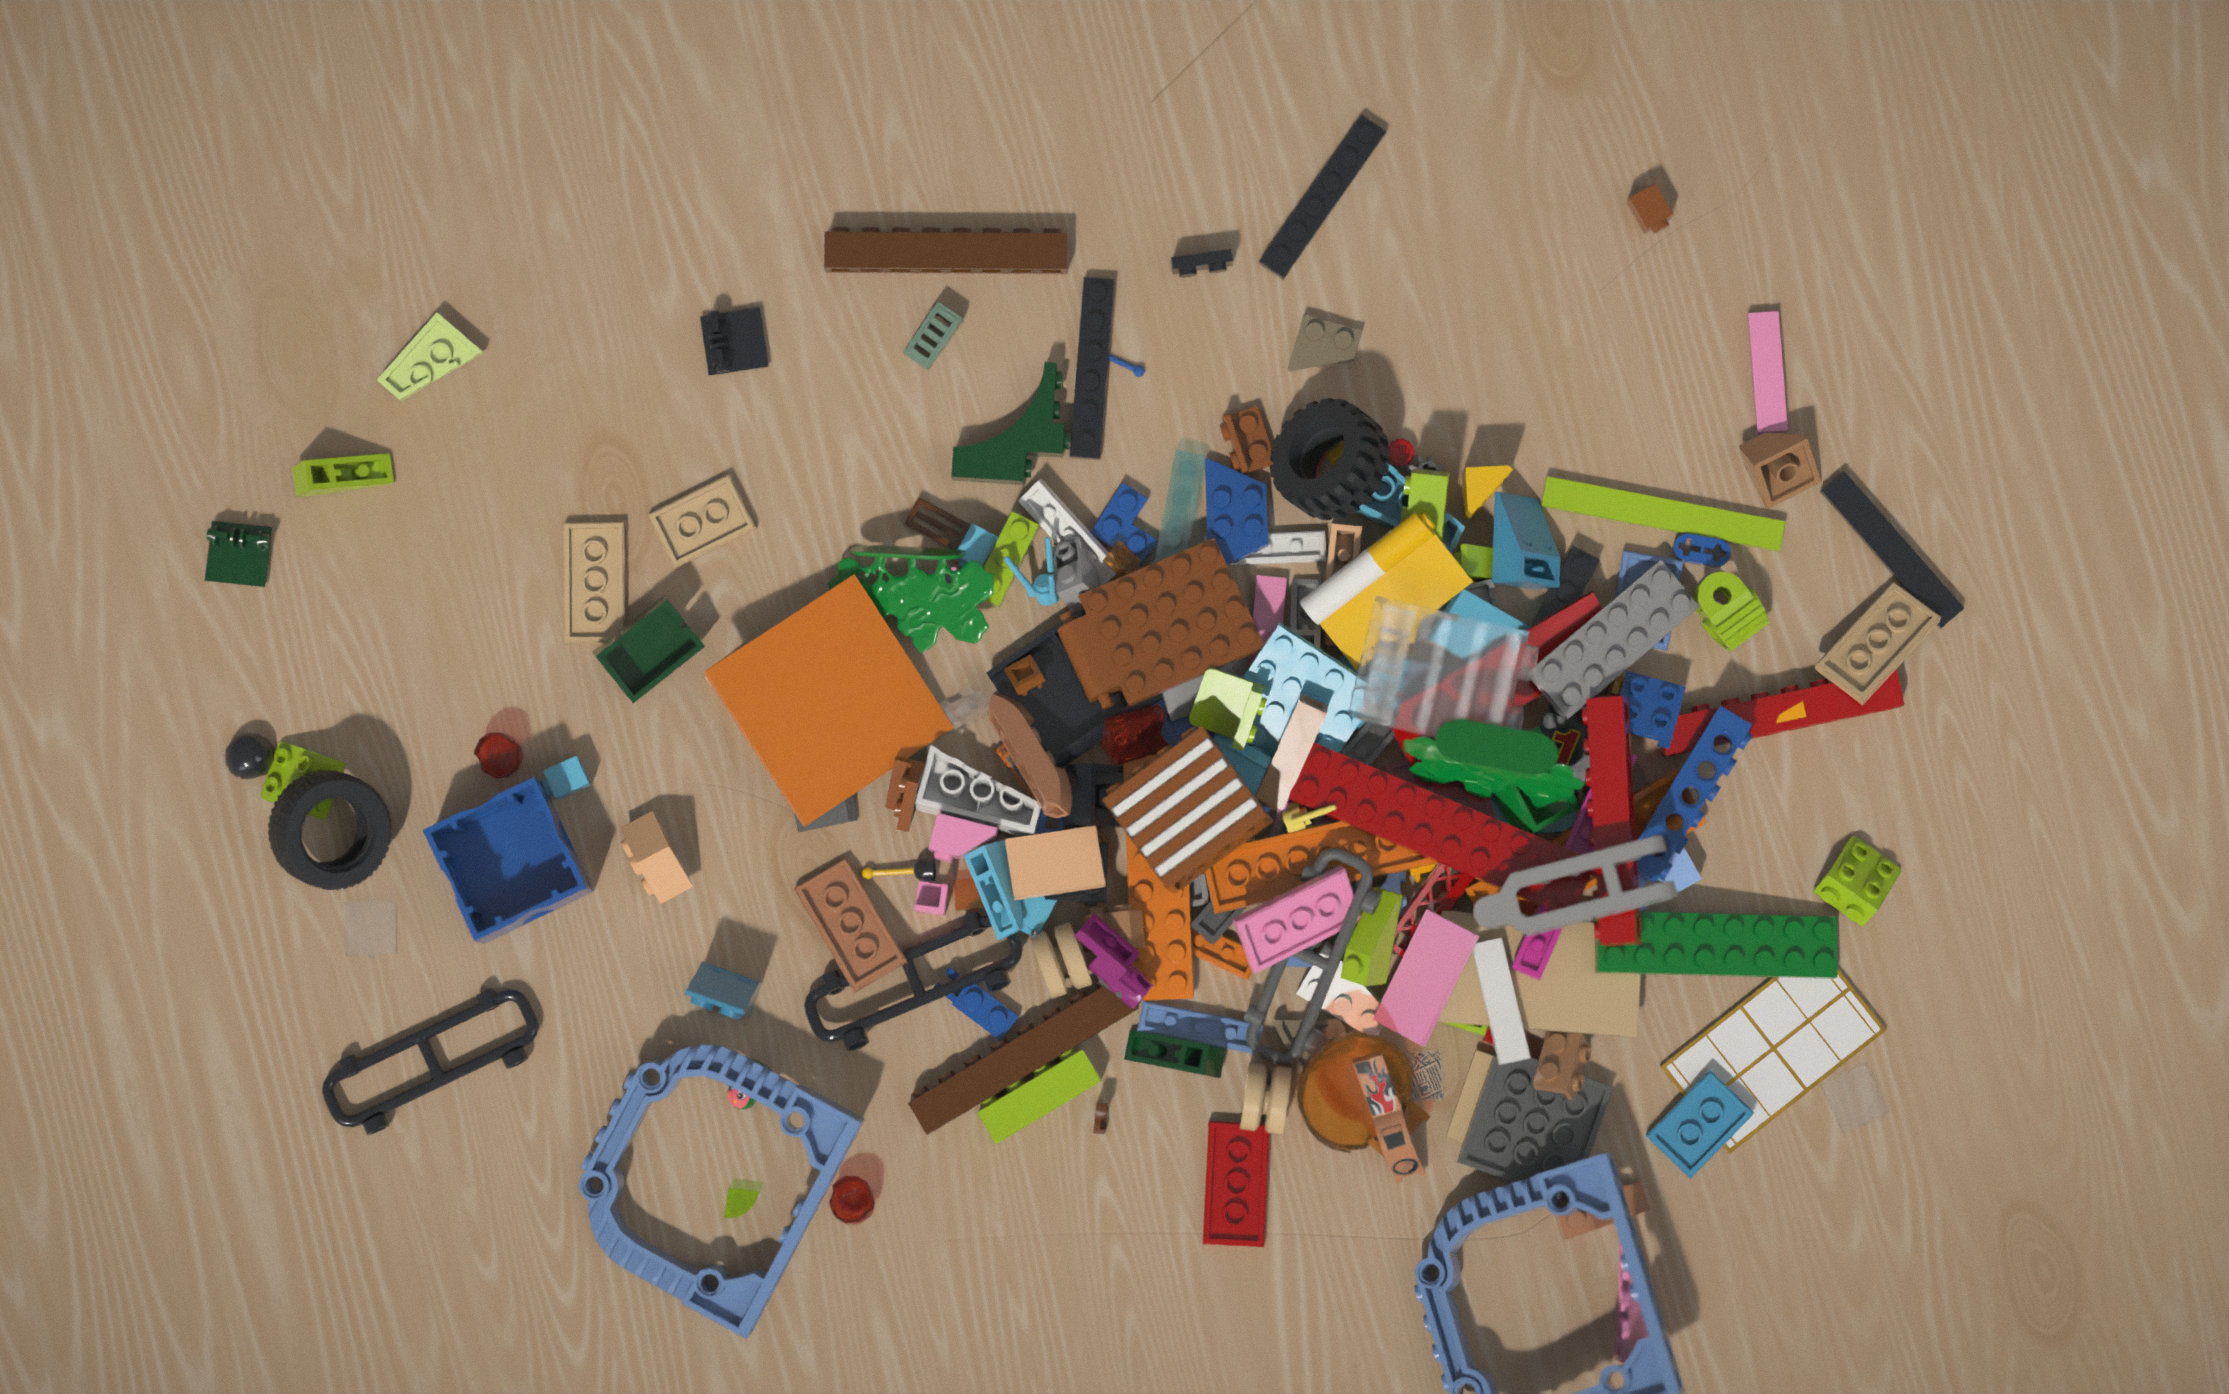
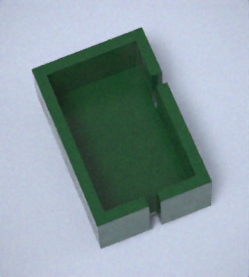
M663 595L621 628L619 632L622 636L619 639L613 635L592 652L630 701L635 703L705 646L665 595Z

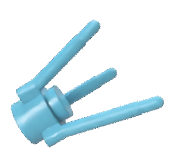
M1046 537L1045 550L1048 574L1037 576L1033 585L1029 583L1010 557H1004L1008 567L1025 587L1028 596L1036 597L1037 602L1043 606L1057 603L1059 599L1056 592L1051 538Z

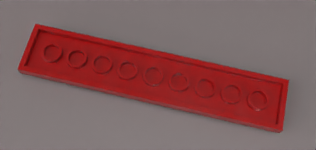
M1313 743L1298 779L1288 797L1289 800L1312 810L1336 805V810L1324 815L1499 889H1502L1512 873L1581 856L1569 849L1317 743ZM1591 869L1581 872L1579 876H1564L1550 880V883L1545 885L1538 883L1520 888L1516 896L1552 911L1578 905L1591 876Z

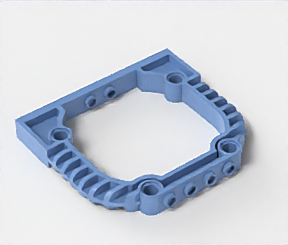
M695 1045L681 1049L663 1061L659 1059L651 1060L640 1066L636 1073L632 1071L623 1085V1088L627 1089L622 1100L617 1098L609 1112V1115L613 1117L608 1127L603 1125L596 1136L595 1142L599 1144L594 1154L589 1152L581 1165V1169L585 1171L580 1178L579 1190L582 1196L589 1200L588 1217L594 1237L611 1260L627 1271L682 1300V1304L747 1339L759 1321L865 1119L806 1086L798 1085L737 1051L718 1045ZM650 1068L656 1069L659 1072L660 1081L658 1084L651 1083L648 1080L647 1071ZM705 1076L721 1081L781 1115L780 1127L783 1132L792 1137L800 1136L808 1153L810 1165L821 1171L807 1199L803 1200L801 1198L792 1213V1215L796 1216L792 1227L786 1226L778 1240L782 1246L767 1273L756 1269L739 1275H729L727 1270L718 1264H710L702 1270H698L642 1240L626 1226L616 1207L624 1186L623 1174L619 1164L652 1102L660 1101L672 1094L678 1087L682 1077ZM792 1112H798L803 1116V1127H795L791 1123L790 1116ZM593 1176L599 1177L603 1181L604 1187L602 1191H596L592 1188L590 1181ZM707 1274L717 1277L719 1282L718 1288L712 1289L705 1283Z
M1603 1153L1473 1195L1452 1207L1440 1220L1430 1240L1428 1258L1421 1260L1416 1266L1415 1278L1417 1285L1414 1288L1418 1301L1424 1304L1426 1314L1423 1315L1424 1324L1429 1333L1432 1332L1435 1344L1432 1345V1350L1436 1361L1441 1362L1444 1374L1441 1375V1380L1446 1392H1450V1394H1463L1466 1384H1471L1475 1389V1394H1498L1492 1377L1485 1370L1474 1366L1452 1293L1458 1286L1461 1277L1460 1264L1457 1257L1458 1250L1472 1233L1488 1224L1547 1207L1552 1214L1559 1216L1572 1215L1578 1209H1582L1600 1220L1613 1218L1624 1252L1620 1254L1622 1266L1626 1272H1630L1633 1282L1629 1285L1633 1300L1635 1302L1639 1301L1649 1337L1637 1341L1633 1352L1625 1364L1609 1365L1604 1368L1600 1374V1384L1571 1394L1686 1393L1612 1153ZM1562 1191L1569 1196V1204L1564 1209L1558 1206L1556 1200L1558 1194ZM1433 1264L1438 1267L1440 1273L1436 1281H1432L1428 1277V1269ZM1616 1371L1620 1372L1624 1377V1384L1620 1389L1615 1388L1611 1382V1377Z

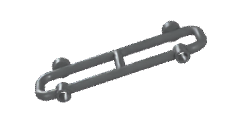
M1336 847L1326 849L1320 853L1314 866L1306 865L1301 876V881L1306 883L1324 874L1326 866L1330 861L1339 860L1357 868L1361 873V880L1329 958L1308 949L1292 955L1324 970L1292 1049L1288 1053L1283 1054L1262 1045L1258 1039L1259 1031L1266 1020L1268 1009L1289 957L1272 966L1257 1006L1250 1004L1245 1013L1244 1021L1249 1022L1246 1033L1247 1045L1257 1056L1274 1064L1291 1065L1299 1060L1304 1051L1316 1055L1319 1051L1325 1033L1315 1029L1314 1025L1361 910L1373 915L1380 903L1382 892L1371 888L1373 881L1371 866L1362 857L1347 850Z

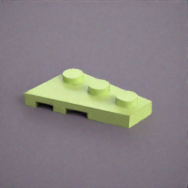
M436 312L377 381L397 399L403 401L480 356L483 352Z

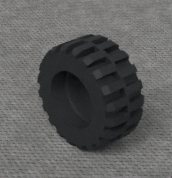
M1325 398L1321 399L1320 403L1314 401L1307 404V408L1304 410L1298 409L1293 413L1294 417L1290 421L1286 420L1282 425L1283 431L1280 435H1276L1274 440L1276 446L1274 450H1271L1270 461L1273 464L1270 465L1271 477L1274 478L1273 484L1282 497L1307 515L1328 521L1332 518L1335 520L1345 518L1346 513L1352 515L1360 510L1362 504L1367 505L1373 499L1371 497L1372 494L1380 490L1383 485L1381 483L1382 477L1387 475L1388 466L1386 461H1390V450L1387 448L1389 445L1387 436L1383 433V428L1375 420L1346 400ZM1344 440L1343 451L1336 465L1325 475L1316 478L1317 466L1323 454L1332 445Z

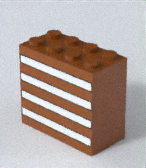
M1202 726L1198 729L1192 727L1180 736L1181 742L1173 748L1171 745L1164 747L1155 755L1157 759L1148 766L1144 763L1131 772V779L1124 784L1118 782L1106 791L1108 796L1102 799L1166 889L1174 894L1274 822L1210 733Z

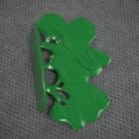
M886 545L854 547L850 549L854 555L875 557L876 560L871 565L863 568L858 561L850 557L843 558L838 563L837 576L827 582L830 590L855 574L883 619L889 614L895 615L898 618V629L905 636L912 638L913 645L920 653L930 649L937 643L938 631L942 627L951 633L956 640L973 644L978 643L982 639V634L989 628V624L986 622L983 613L977 609V605L993 595V574L985 572L983 566L976 560L969 561L960 570L954 571L946 564V560L962 558L966 554L964 550ZM886 557L907 558V574L902 577L891 575L885 568ZM915 559L938 560L939 564L934 574L929 575L916 567ZM876 569H878L879 576L877 581L873 585H868L866 583L868 576L871 572L876 574ZM865 571V575L860 579L858 573ZM883 573L887 574L888 582L882 579ZM945 573L950 575V583L946 582Z
M1454 719L1446 722L1438 729L1435 741L1424 736L1414 738L1413 740H1404V751L1422 760V762L1415 763L1409 768L1412 773L1416 774L1418 779L1441 784L1458 780L1464 784L1466 791L1480 799L1490 797L1491 793L1500 794L1508 791L1507 786L1515 785L1530 798L1543 804H1550L1559 799L1574 796V790L1583 788L1585 784L1584 781L1574 776V770L1568 765L1555 764L1558 759V749L1555 743L1549 737L1535 732L1466 719Z

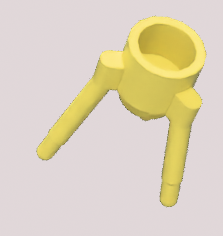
M1292 802L1287 804L1288 810L1281 813L1288 833L1327 825L1307 826L1312 824L1310 819L1336 810V805L1308 812L1306 807L1300 808L1301 804Z

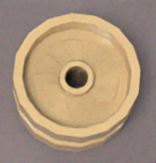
M1070 922L1055 927L1054 934L1059 945L1053 948L1048 934L1044 931L1029 936L1052 999L1067 994L1068 988L1063 977L1067 973L1070 975L1073 986L1078 990L1092 985L1086 967L1089 964L1080 940H1076Z
M1249 1062L1240 1129L1255 1131L1259 1127L1261 1113H1266V1132L1283 1135L1285 1119L1289 1115L1292 1088H1290L1292 1068L1276 1066L1272 1071L1270 1084H1265L1267 1075L1265 1064Z

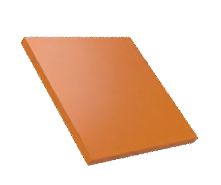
M855 574L703 672L803 827L891 770L897 756L909 758L954 728Z

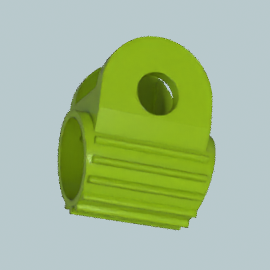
M1719 571L1708 575L1694 593L1693 599L1700 606L1696 609V612L1702 619L1700 622L1701 626L1720 646L1729 652L1770 623L1755 591L1750 586L1746 587L1739 577L1730 572ZM1713 593H1723L1726 596L1727 603L1724 605L1718 604L1714 600Z

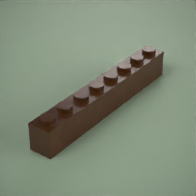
M833 227L832 232H825L824 268L826 273L1067 274V233H1061L1059 228H1045L1043 233H1031L1029 228H1014L1013 233H1001L1000 228H983V232H971L970 228L959 227L953 228L952 232H940V228L926 227L922 228V232H910V228L895 227L892 228V232H880V228L864 227L862 232H850L848 227Z
M1098 982L1095 984L1098 989L1088 996L1085 991L1069 1000L1071 1003L1070 1007L1063 1011H1060L1059 1007L1043 1015L1045 1022L1036 1027L1032 1023L1026 1025L1016 1032L1019 1036L1018 1038L1009 1043L1006 1038L990 1047L993 1053L983 1059L980 1054L963 1063L966 1069L958 1074L951 1070L939 1077L937 1080L940 1084L931 1090L927 1086L911 1094L913 1100L908 1104L926 1135H929L1070 1049L1138 1010L1137 1006L1133 1009L1130 1008L1112 991Z

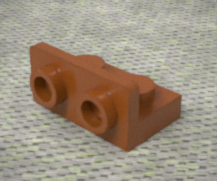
M1258 406L1231 415L1229 413L1223 415L1224 423L1219 424L1224 441L1230 440L1233 452H1230L1229 456L1234 470L1240 469V472L1246 475L1270 467L1273 464L1270 461L1272 447Z
M899 756L894 760L885 806L888 809L895 810L894 816L899 817L897 830L909 832L916 812L915 801L925 763Z

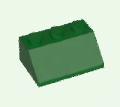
M1539 726L1530 730V732L1543 735ZM1515 785L1507 786L1508 791L1500 794L1493 793L1508 824L1531 834L1581 808L1575 796L1559 799L1550 804H1543L1530 798Z

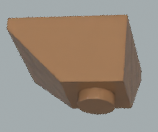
M1763 433L1738 446L1745 468L1768 509L1822 482L1806 435Z

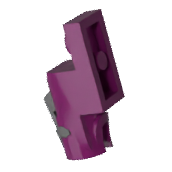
M1093 913L1076 933L1075 937L1097 955L1088 968L1099 977V983L1112 991L1133 1009L1149 992L1148 990L1153 987L1148 977L1132 964L1140 955V952Z

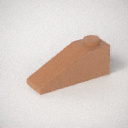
M1641 1181L1622 1186L1631 1216L1650 1210ZM1578 1209L1572 1215H1555L1562 1238L1565 1240L1614 1223L1613 1218L1600 1220L1582 1209Z

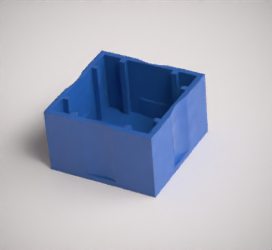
M536 777L495 795L479 807L461 811L423 829L440 869L452 885L456 903L475 942L481 944L488 943L594 892L557 811L544 789L542 781Z

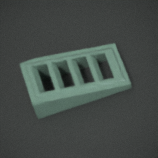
M937 302L903 353L929 370L963 323V319L942 303ZM938 315H941L951 322V325L947 327L936 318ZM931 325L945 333L942 338L929 329ZM926 335L938 343L937 346L934 348L922 340L923 336ZM919 345L931 353V355L927 358L915 350V347Z

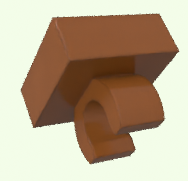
M1031 654L1004 668L1018 696L1021 694L1023 696L1028 695V690L1036 686L1039 689L1042 687V683L1045 682Z

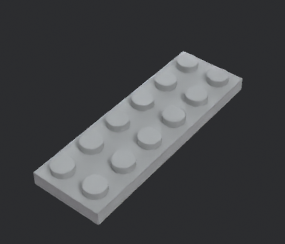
M1660 560L1526 674L1561 717L1567 720L1586 704V699L1596 696L1700 606L1664 562Z

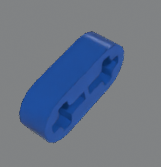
M1680 535L1672 546L1673 554L1678 560L1712 568L1724 566L1731 556V549L1725 541L1700 535ZM1689 540L1691 547L1700 548L1699 552L1691 551L1688 556L1683 555V550L1679 549V545ZM1715 546H1720V552L1725 553V556L1720 557L1716 562L1713 561V555L1704 553V549L1713 550Z

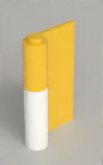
M1415 511L1300 600V604L1308 616L1317 625L1320 624L1356 671L1473 582L1432 530L1436 526L1425 512L1420 515Z

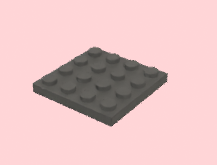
M1495 1051L1457 1162L1502 1179L1517 1182L1587 1159L1591 1154L1613 1087L1584 1077L1583 1088L1580 1092H1577L1576 1100H1568L1565 1094L1536 1090L1534 1088L1533 1081L1539 1060L1529 1058L1499 1065ZM1562 1191L1558 1194V1199L1569 1202L1567 1193Z

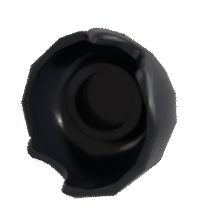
M242 734L233 738L225 750V764L230 773L236 777L247 780L257 778L268 773L274 761L275 749L269 739L259 734Z

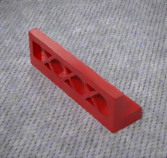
M1438 863L1398 918L1395 937L1400 931L1409 929L1410 931L1399 946L1393 943L1392 950L1394 954L1401 959L1403 958L1426 909L1440 916L1442 911H1451L1474 878L1457 870H1453L1450 874V867ZM1445 880L1432 898L1431 887L1436 881ZM1428 905L1418 920L1414 922L1413 912L1418 906Z

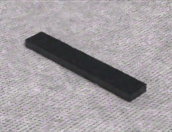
M1845 471L1820 491L1905 590L1941 617L1940 622L1937 624L1940 629L1964 609L1960 602Z

